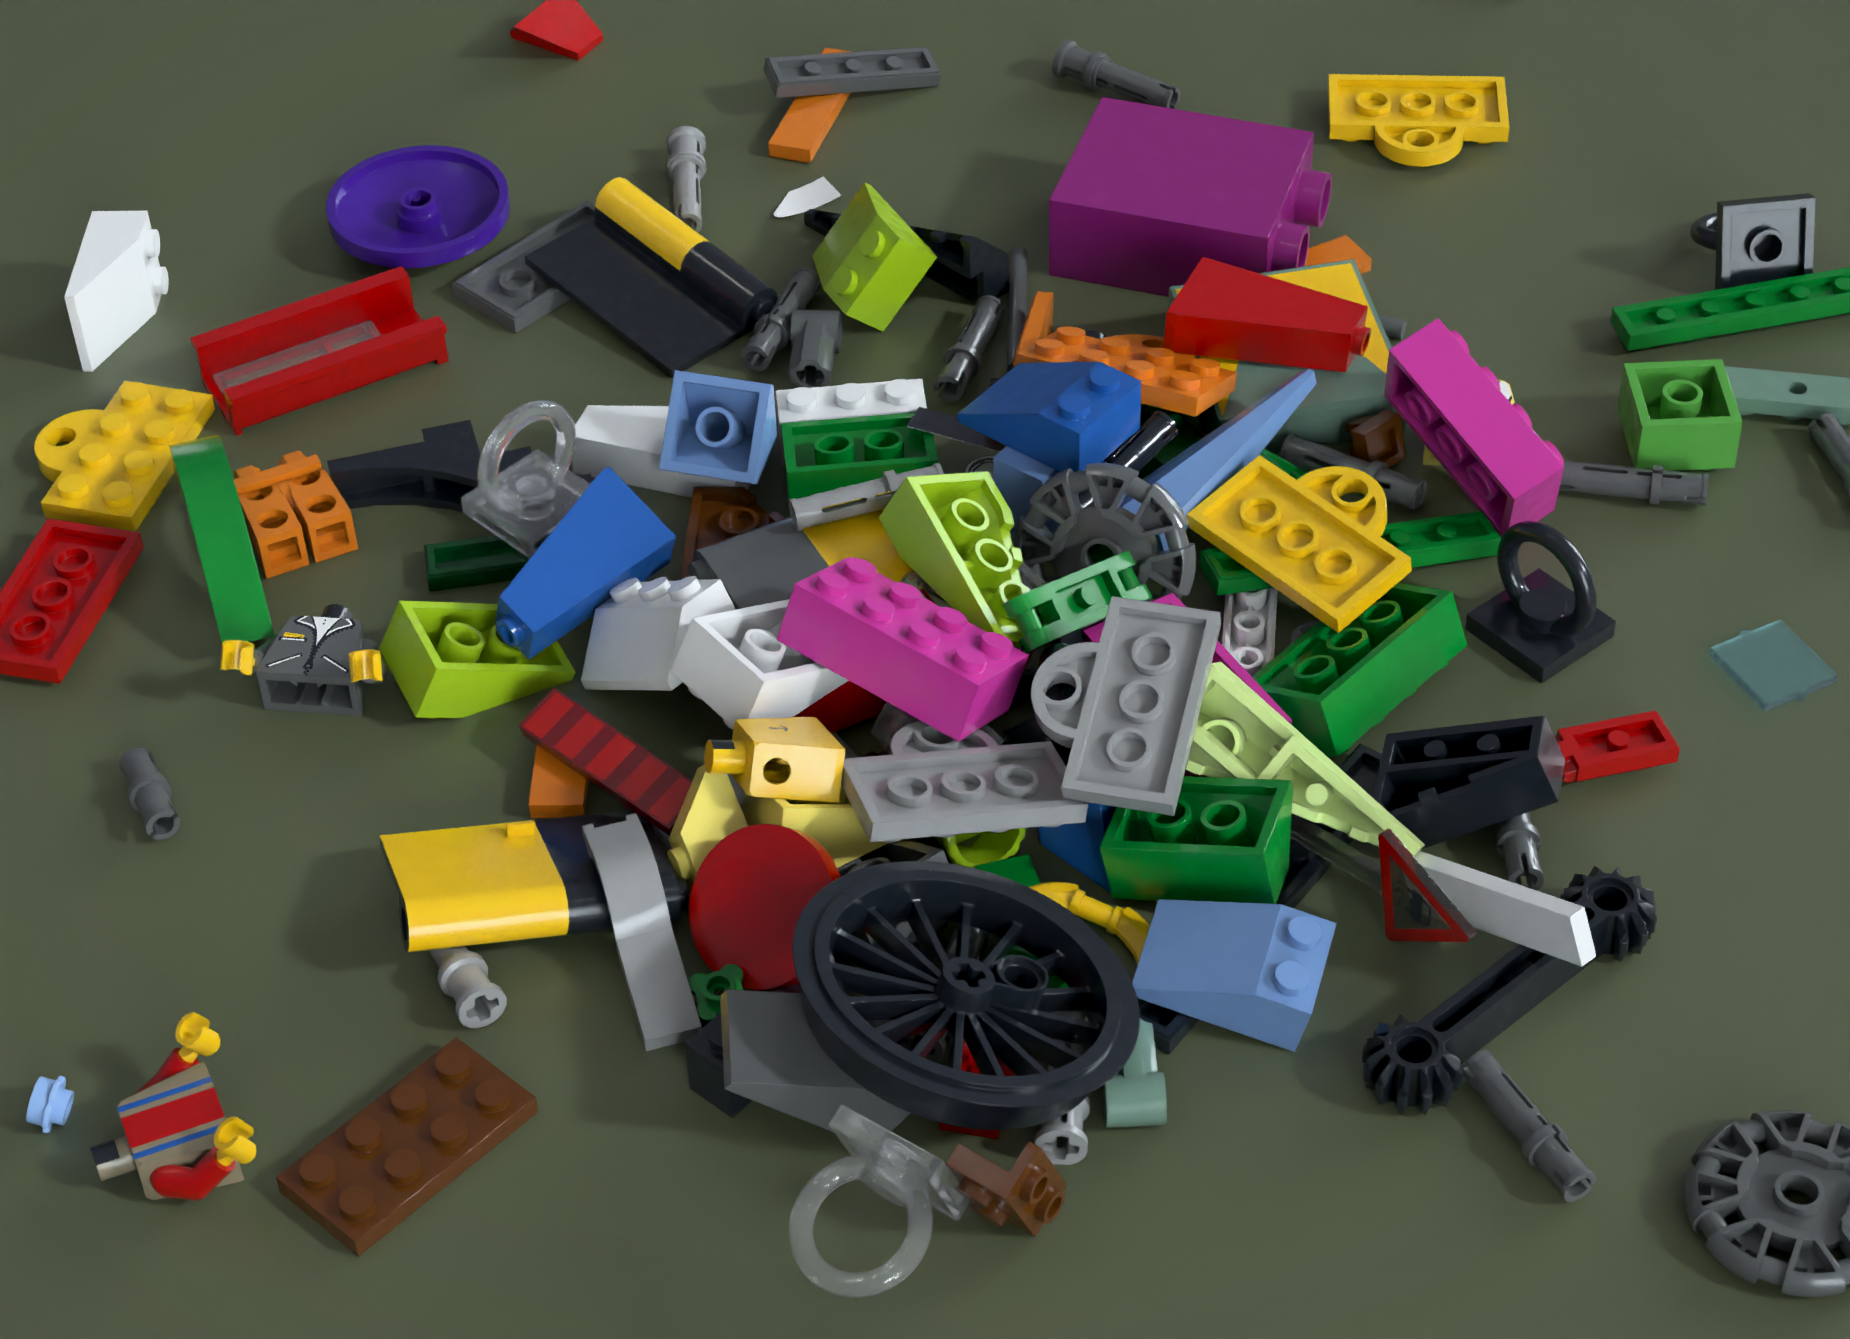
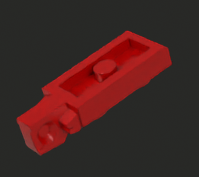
M1656 710L1558 729L1557 736L1555 737L1565 758L1562 781L1568 783L1675 763L1678 761L1680 747Z

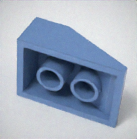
M1159 899L1132 984L1138 999L1295 1052L1312 1015L1337 923L1282 904Z

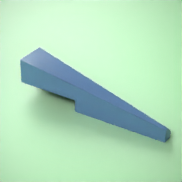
M1311 369L1299 372L1142 480L1152 486L1158 482L1176 500L1187 518V513L1262 452L1317 384L1315 372ZM1126 495L1120 507L1136 515L1141 503ZM1165 534L1155 535L1158 543L1157 551L1169 550Z

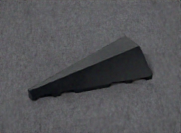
M809 209L804 213L805 225L826 236L841 214ZM909 226L937 256L924 276L975 304L981 296L991 295L999 298L1008 292V253L976 237Z

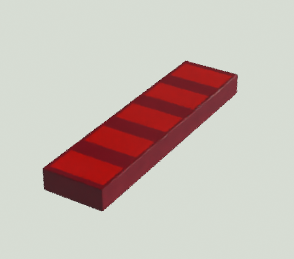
M553 688L518 725L523 736L670 836L692 780Z

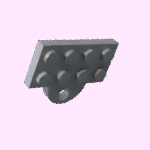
M1112 596L1099 643L1084 642L1064 647L1053 653L1041 664L1034 676L1031 687V700L1035 718L1040 728L1050 739L1062 746L1071 748L1061 786L1063 798L1174 816L1221 627L1220 612ZM1058 683H1067L1076 689L1071 697L1061 701L1052 700L1046 696L1048 689Z
M917 721L902 727L895 733L891 741L890 755L844 759L841 785L870 842L883 841L892 843L902 839L932 836L946 838L956 834L986 831L1000 833L1009 829L1040 826L1054 828L1062 824L1085 822L1088 802L1063 798L1061 786L1066 766L1051 741L999 746L990 735L978 729L958 742L928 724Z

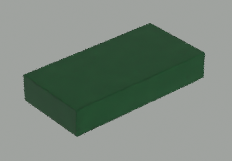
M524 532L424 545L429 592L512 581L528 562Z

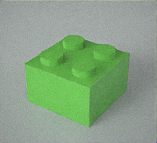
M1722 359L1624 363L1617 411L1635 468L1653 469V464L1664 465L1663 470L1673 471L1735 468L1743 421Z

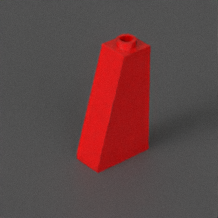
M1202 257L1167 310L1163 348L1181 354L1346 373L1356 355L1363 356L1369 344L1371 328L1365 327L1368 306Z

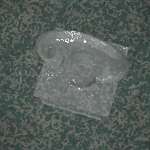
M536 400L525 403L506 415L494 428L481 452L477 471L479 486L461 497L464 514L528 558L533 556L590 485V483L569 470L576 447V430L571 415L563 406L549 400ZM542 420L548 421L553 425L556 432V443L551 458L537 449L498 474L500 461L507 446L523 428L531 423Z
M841 1104L828 1125L852 1156L828 1164L818 1171L802 1188L790 1215L789 1241L798 1267L813 1284L838 1296L862 1298L874 1296L894 1288L916 1269L926 1253L932 1235L933 1215L931 1207L959 1221L971 1201L956 1190L959 1183L942 1159ZM860 1179L866 1186L883 1198L898 1206L907 1208L908 1228L901 1247L886 1263L870 1271L851 1273L834 1268L822 1258L814 1242L813 1227L818 1209L827 1196L841 1185Z

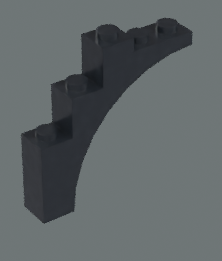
M470 420L422 429L424 442L327 461L330 478L350 509L375 505H418L450 509L486 519L514 533L524 532L525 541L537 550L593 482L590 473L541 483L530 446L481 456Z

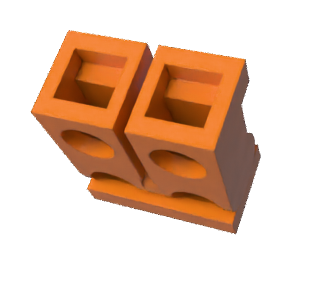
M298 450L283 455L278 461V466L260 471L259 468L250 465L235 470L234 483L248 534L259 556L260 565L266 579L310 565L304 536L315 563L359 549L351 510L327 472L322 469L321 461L317 454L306 457Z

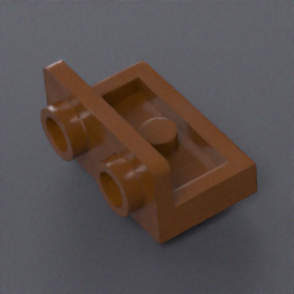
M1031 1142L1026 1145L1010 1172L960 1143L957 1144L945 1163L959 1181L956 1190L974 1203L971 1209L977 1215L999 1228H1002L1005 1222L1008 1221L1036 1237L1044 1223L1049 1224L1057 1217L1065 1201L1064 1191L1067 1186L1066 1182L1043 1150Z

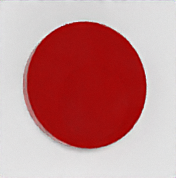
M756 824L729 834L709 852L693 882L689 902V920L695 946L704 962L713 972L721 971L727 964L737 965L743 970L744 974L741 982L742 987L757 991L770 992L799 984L792 956V943L797 921L808 902L822 888L840 878L833 859L824 847L814 838L799 830L775 824Z

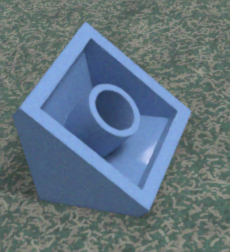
M675 370L659 469L757 485L778 440L774 385Z

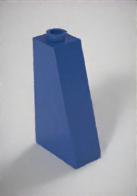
M609 466L597 475L500 595L495 618L496 629L500 637L510 647H517L529 660L595 614V609L612 597L610 591L616 585L631 578H638L639 582H643L670 564L676 535Z

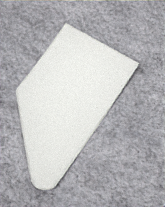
M823 176L798 189L789 191L773 215L782 218L800 214L831 202L840 197L841 194Z

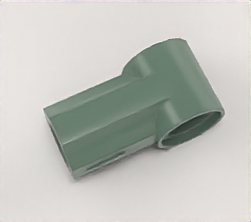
M1140 1019L1137 1042L1130 1058L1123 1068L1103 1085L1106 1128L1160 1126L1167 1123L1164 1072H1158L1153 1024Z

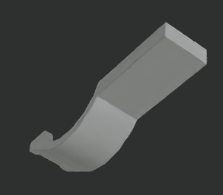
M637 813L626 815V821L594 828L593 823L582 826V834L589 858L594 860L610 914L616 951L645 1051L688 1041L702 1029L672 930L657 863Z

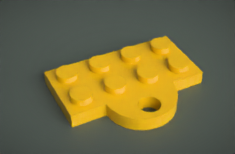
M1328 74L1329 139H1342L1348 142L1374 140L1377 150L1386 158L1403 165L1417 167L1439 165L1453 159L1461 151L1463 141H1473L1480 144L1508 142L1509 118L1505 77Z
M124 381L104 410L89 409L75 411L51 421L40 431L34 444L41 473L47 479L54 482L41 501L44 517L136 532L174 474V464L169 445L195 440L215 411L212 394ZM70 442V443L67 444V445L56 446V445H58V444H60V443Z
M1259 455L1187 513L1190 529L1337 633L1341 632L1412 571L1411 557L1381 538L1387 524V502L1382 487L1373 477L1358 469L1343 466L1324 467L1308 472L1296 480ZM1351 492L1365 495L1363 499L1357 502H1346L1340 499L1343 495Z

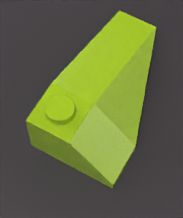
M989 472L906 477L878 517L901 559L953 609L964 614L969 623L986 632H994L1007 637L1013 643V647H1023L1019 640L1023 637V634L1015 618L1009 620L1002 605L1030 591V589L1022 584L1019 567L1023 563L1021 549L1013 547L1010 530L1015 525L1012 512Z

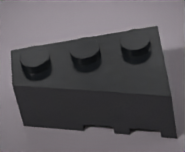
M1545 715L1388 733L1385 737L1373 798L1425 844L1422 848L1424 849L1557 803L1559 801L1565 758Z

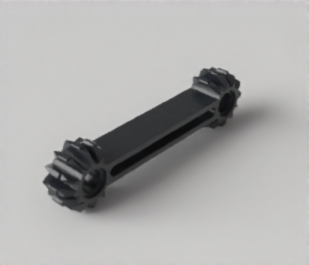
M1594 865L1588 876L1574 874L1569 887L1564 888V893L1560 896V899L1585 907L1596 957L1581 967L1519 944L1419 1022H1409L1401 1014H1399L1394 1022V1026L1379 1022L1373 1037L1367 1038V1043L1363 1047L1362 1062L1364 1066L1362 1077L1365 1081V1088L1375 1090L1378 1105L1392 1101L1396 1102L1400 1115L1408 1106H1415L1424 1115L1427 1114L1432 1103L1446 1107L1449 1099L1452 1097V1091H1457L1458 1085L1462 1082L1464 1068L1461 1064L1602 954H1611L1619 962L1622 961L1627 951L1641 954L1647 940L1651 939V934L1655 932L1657 915H1655L1656 901L1654 899V891L1642 888L1640 875L1628 878L1623 877L1619 867L1612 873H1604Z

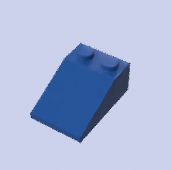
M1102 362L1019 363L957 414V421L1059 472L1069 468L1073 472L1085 470L1086 465L1089 463H1101L1140 429L1141 381Z

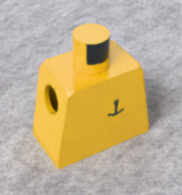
M816 717L738 719L734 723L732 740L707 741L704 762L708 774H731L749 796L839 803L845 748Z

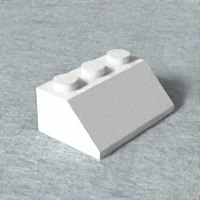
M895 379L885 382L847 383L837 386L798 387L789 390H777L775 399L782 467H785L781 423L916 412L919 407L927 409L923 380Z
M689 576L679 581H668L666 577H660L649 582H639L638 578H631L616 585L610 591L612 597L595 609L581 682L585 690L672 691L683 682L671 672V668L692 618L736 610L721 579L698 580L696 576Z

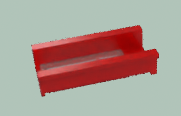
M402 266L190 338L191 345L196 353L202 384L207 392L212 394L214 403L236 436L243 434L242 428L246 426L250 427L398 375L400 372L409 371L414 367L423 366L434 360L438 365L449 361L445 334L447 333L446 325L439 315L424 321L414 309L409 275Z

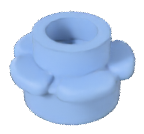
M60 1075L58 1080L40 1076L31 1094L26 1122L42 1126L43 1133H49L53 1123L64 1126L69 1117L74 1100V1091L65 1089L66 1079L64 1076Z

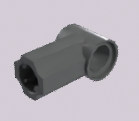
M793 310L791 318L792 355L789 368L790 383L807 388L823 387L831 383L835 353H840L842 344L841 311Z

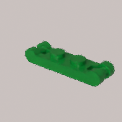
M1125 551L1030 590L1004 603L1002 606L1009 620L1015 618L1023 634V637L1019 640L1026 654L1105 620L1112 596L1148 601L1153 598L1146 583L1140 585L1132 569L1136 563L1130 551ZM1035 608H1038L1041 618L1046 624L1045 626L1042 625Z

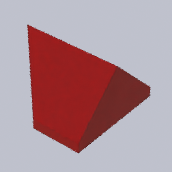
M546 0L510 30L511 38L577 61L603 41V33L576 0Z

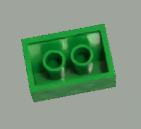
M915 412L781 423L788 506L789 499H798L840 487L882 478V473L894 470L896 474L932 466L938 463L934 435L907 427Z
M1184 776L1174 816L1117 807L1100 846L1112 897L1117 899L1155 901L1163 899L1276 904L1289 869L1293 799L1291 780Z

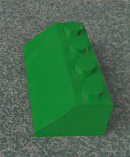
M1397 583L1339 633L1322 621H1319L1253 675L1252 678L1292 719V726L1326 756L1338 757L1347 752L1352 747V744L1369 729L1381 723L1390 711L1404 699L1412 696L1419 686L1438 670L1446 667L1449 661L1467 646L1453 592Z

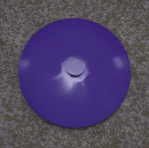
M422 145L380 153L350 168L331 188L326 201V212L333 239L348 254L379 266L421 268L463 258L488 244L499 234L507 222L510 213V198L507 181L503 173L488 159L460 148Z

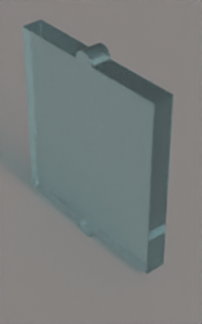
M1781 619L1752 631L1741 630L1740 636L1712 646L1709 650V656L1764 712L1795 699L1803 701L1806 699L1807 694L1834 684L1837 681L1838 675Z

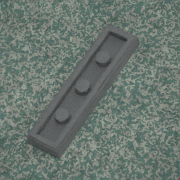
M928 47L765 58L763 68L776 98L939 86L941 73Z

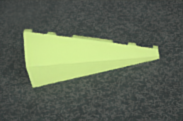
M1221 661L1211 664L1185 770L1207 777L1291 780L1293 786V814L1315 823H1322L1349 834L1351 838L1361 842H1368L1378 847V835L1382 834L1402 859L1411 861L1425 846L1422 841Z

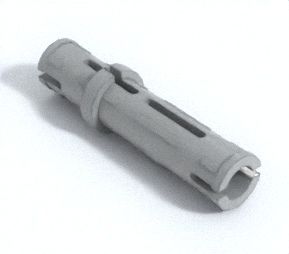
M939 463L896 474L894 470L883 472L882 478L840 487L798 499H789L791 518L798 532L804 528L885 509L895 494V490H898L906 477L940 475L944 473ZM835 504H840V505H836V506L824 508V507H827V506H831V505H835Z

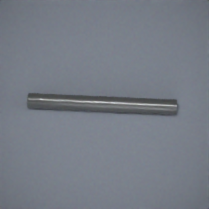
M1014 247L1009 252L1007 373L1013 369V358L1027 319L1028 253L1023 247Z

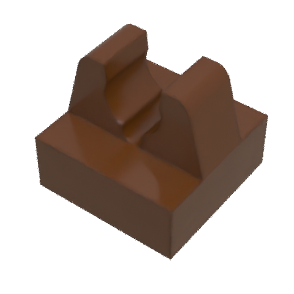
M1385 409L1375 416H1360L1345 426L1346 432L1352 435L1353 447L1349 448L1351 456L1371 463L1377 459L1387 463L1389 468L1407 457L1399 413Z

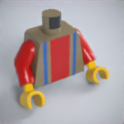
M195 1012L188 1013L181 1018L175 1030V1037L177 1042L183 1047L174 1048L158 1072L134 1095L121 1100L116 1107L125 1136L90 1147L101 1182L137 1170L146 1198L151 1200L176 1198L199 1201L204 1199L216 1187L244 1181L240 1164L251 1162L257 1152L256 1145L248 1140L253 1135L254 1128L238 1117L231 1116L227 1119L225 1118L205 1062L199 1063L197 1059L198 1055L210 1056L214 1054L220 1047L219 1034L209 1028L210 1021Z

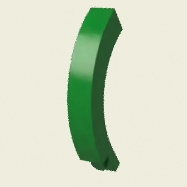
M213 435L169 445L177 484L180 486L192 528L221 646L222 642L226 640L252 642L275 636L238 493L220 436Z

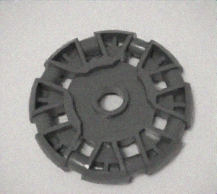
M1089 463L1086 465L1085 470L1073 472L1069 468L1054 475L1036 490L1029 499L1032 506L1027 515L1020 516L1014 547L1021 549L1023 563L1020 567L1025 579V586L1030 590L1094 565L1095 563L1091 558L1092 546L1094 544H1103L1112 550L1114 556L1128 550L1130 551L1136 563L1132 569L1140 585L1145 583L1148 585L1150 580L1153 579L1164 586L1159 595L1151 593L1153 598L1148 600V602L1174 593L1181 600L1183 595L1187 596L1190 594L1196 571L1195 543H1189L1184 527L1189 522L1176 500L1158 482L1152 486L1138 477L1139 471L1127 466L1111 463ZM1090 490L1093 502L1082 508L1078 494ZM1126 495L1141 503L1136 515L1120 507ZM1049 517L1061 524L1055 535L1045 525ZM1164 533L1169 550L1156 552L1158 543L1155 535ZM1054 560L1058 576L1045 577L1041 563ZM1102 620V621H1100V622H1098V623H1095V624H1093V625H1097V624H1099V623H1101V622H1104L1105 620Z
M1769 1110L1752 1113L1748 1121L1738 1123L1735 1120H1731L1718 1127L1702 1141L1691 1157L1694 1169L1687 1171L1685 1174L1683 1187L1687 1217L1692 1229L1695 1232L1703 1233L1707 1238L1705 1248L1728 1270L1754 1285L1760 1279L1781 1286V1294L1801 1297H1826L1843 1294L1846 1285L1850 1284V1127L1838 1121L1833 1126L1811 1119L1812 1113L1793 1110ZM1758 1143L1762 1148L1770 1149L1771 1151L1758 1155L1759 1150L1754 1144ZM1729 1173L1737 1176V1179H1733L1723 1175ZM1789 1190L1801 1191L1807 1194L1813 1202L1806 1205L1795 1204L1787 1200L1782 1193ZM1737 1214V1223L1728 1226L1723 1218ZM1768 1246L1792 1254L1790 1261L1786 1262L1767 1256ZM1839 1247L1846 1258L1836 1261L1833 1255L1836 1248Z

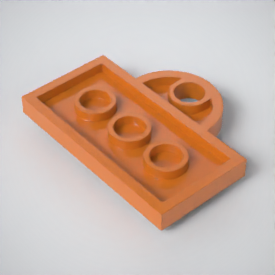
M1071 326L1059 327L1048 336L1036 340L1034 344L1016 353L1015 366L1019 363L1102 362L1141 381V404L1194 417L1235 391L1237 376L1236 371L1220 368V363L1215 360L1195 359L1196 355L1174 353L1172 350L1163 348L1164 337L1124 334L1098 339L1085 336V330Z

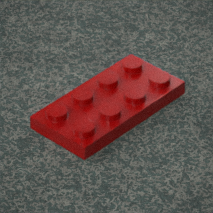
M54 519L46 520L0 591V674L61 684L142 552L144 546L140 532Z

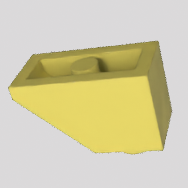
M705 764L697 768L668 839L672 847L667 852L668 860L676 877H683L689 891L692 890L696 874L709 852L729 834L748 826L728 775L708 774Z

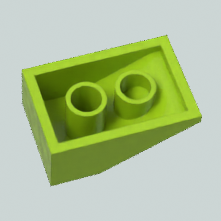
M865 182L812 255L823 290L844 314L884 332L937 258L932 250L878 192Z
M399 600L379 647L416 718H465L571 681L576 672L558 641H555L529 660L517 647L507 645L500 637L495 625L498 604Z

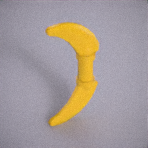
M1046 882L1029 887L1059 903L1076 916L1106 928V932L1112 935L1116 934L1131 951L1138 965L1150 926L1135 910L1130 907L1124 909L1116 906L1114 908L1085 895L1086 892L1080 890L1078 885L1074 883Z

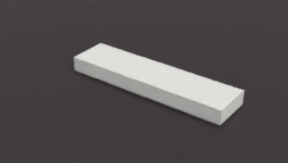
M1419 851L1411 861L1406 860L1407 865L1454 921L1581 967L1596 957L1585 907ZM1412 882L1414 891H1416L1418 894L1422 896L1423 900L1430 907L1431 912L1438 914V912L1433 908V906L1428 902V900L1423 896V894ZM1423 903L1422 909L1429 911V908Z

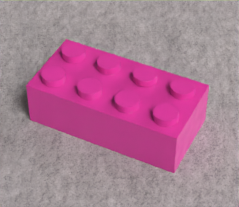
M1437 318L1389 349L1384 396L1479 511L1484 513L1491 525L1502 537L1512 525L1523 521L1537 522L1554 511L1564 471V461L1556 446L1548 440L1543 442L1532 429V423L1526 411L1517 403L1511 404L1503 395L1494 373L1486 366L1480 367L1470 356L1468 345L1460 333L1456 330L1449 331L1442 321Z
M847 557L795 583L776 639L958 742L1009 710L1029 655L1013 647V643L1007 637L980 629L969 623L966 616L961 612L949 607L936 605L922 597L921 592L914 586L902 582H894L876 572V567L863 559Z

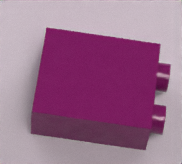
M1102 97L1049 199V275L1169 297V287L1184 285L1202 257L1256 273L1304 267L1310 240L1309 226L1322 227L1328 211L1332 188L1331 173L1312 170L1314 132Z

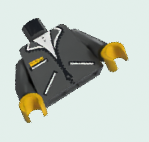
M339 604L325 606L321 617L295 615L288 618L279 634L270 638L257 649H254L253 643L242 640H226L222 642L220 670L236 669L244 675H257L265 710L362 716L366 683L379 684L386 680L388 676V666L377 644L372 640L365 639L363 624L357 619H353L351 611Z

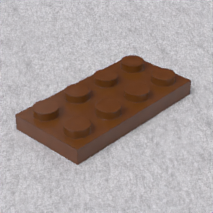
M456 1037L276 1176L279 1191L359 1257L538 1113L536 1097Z

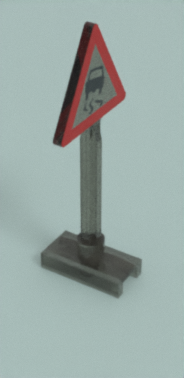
M1292 813L1290 838L1360 882L1369 885L1382 895L1385 933L1390 941L1469 942L1477 936V932L1391 829H1386L1378 835L1379 865L1376 861L1310 820Z

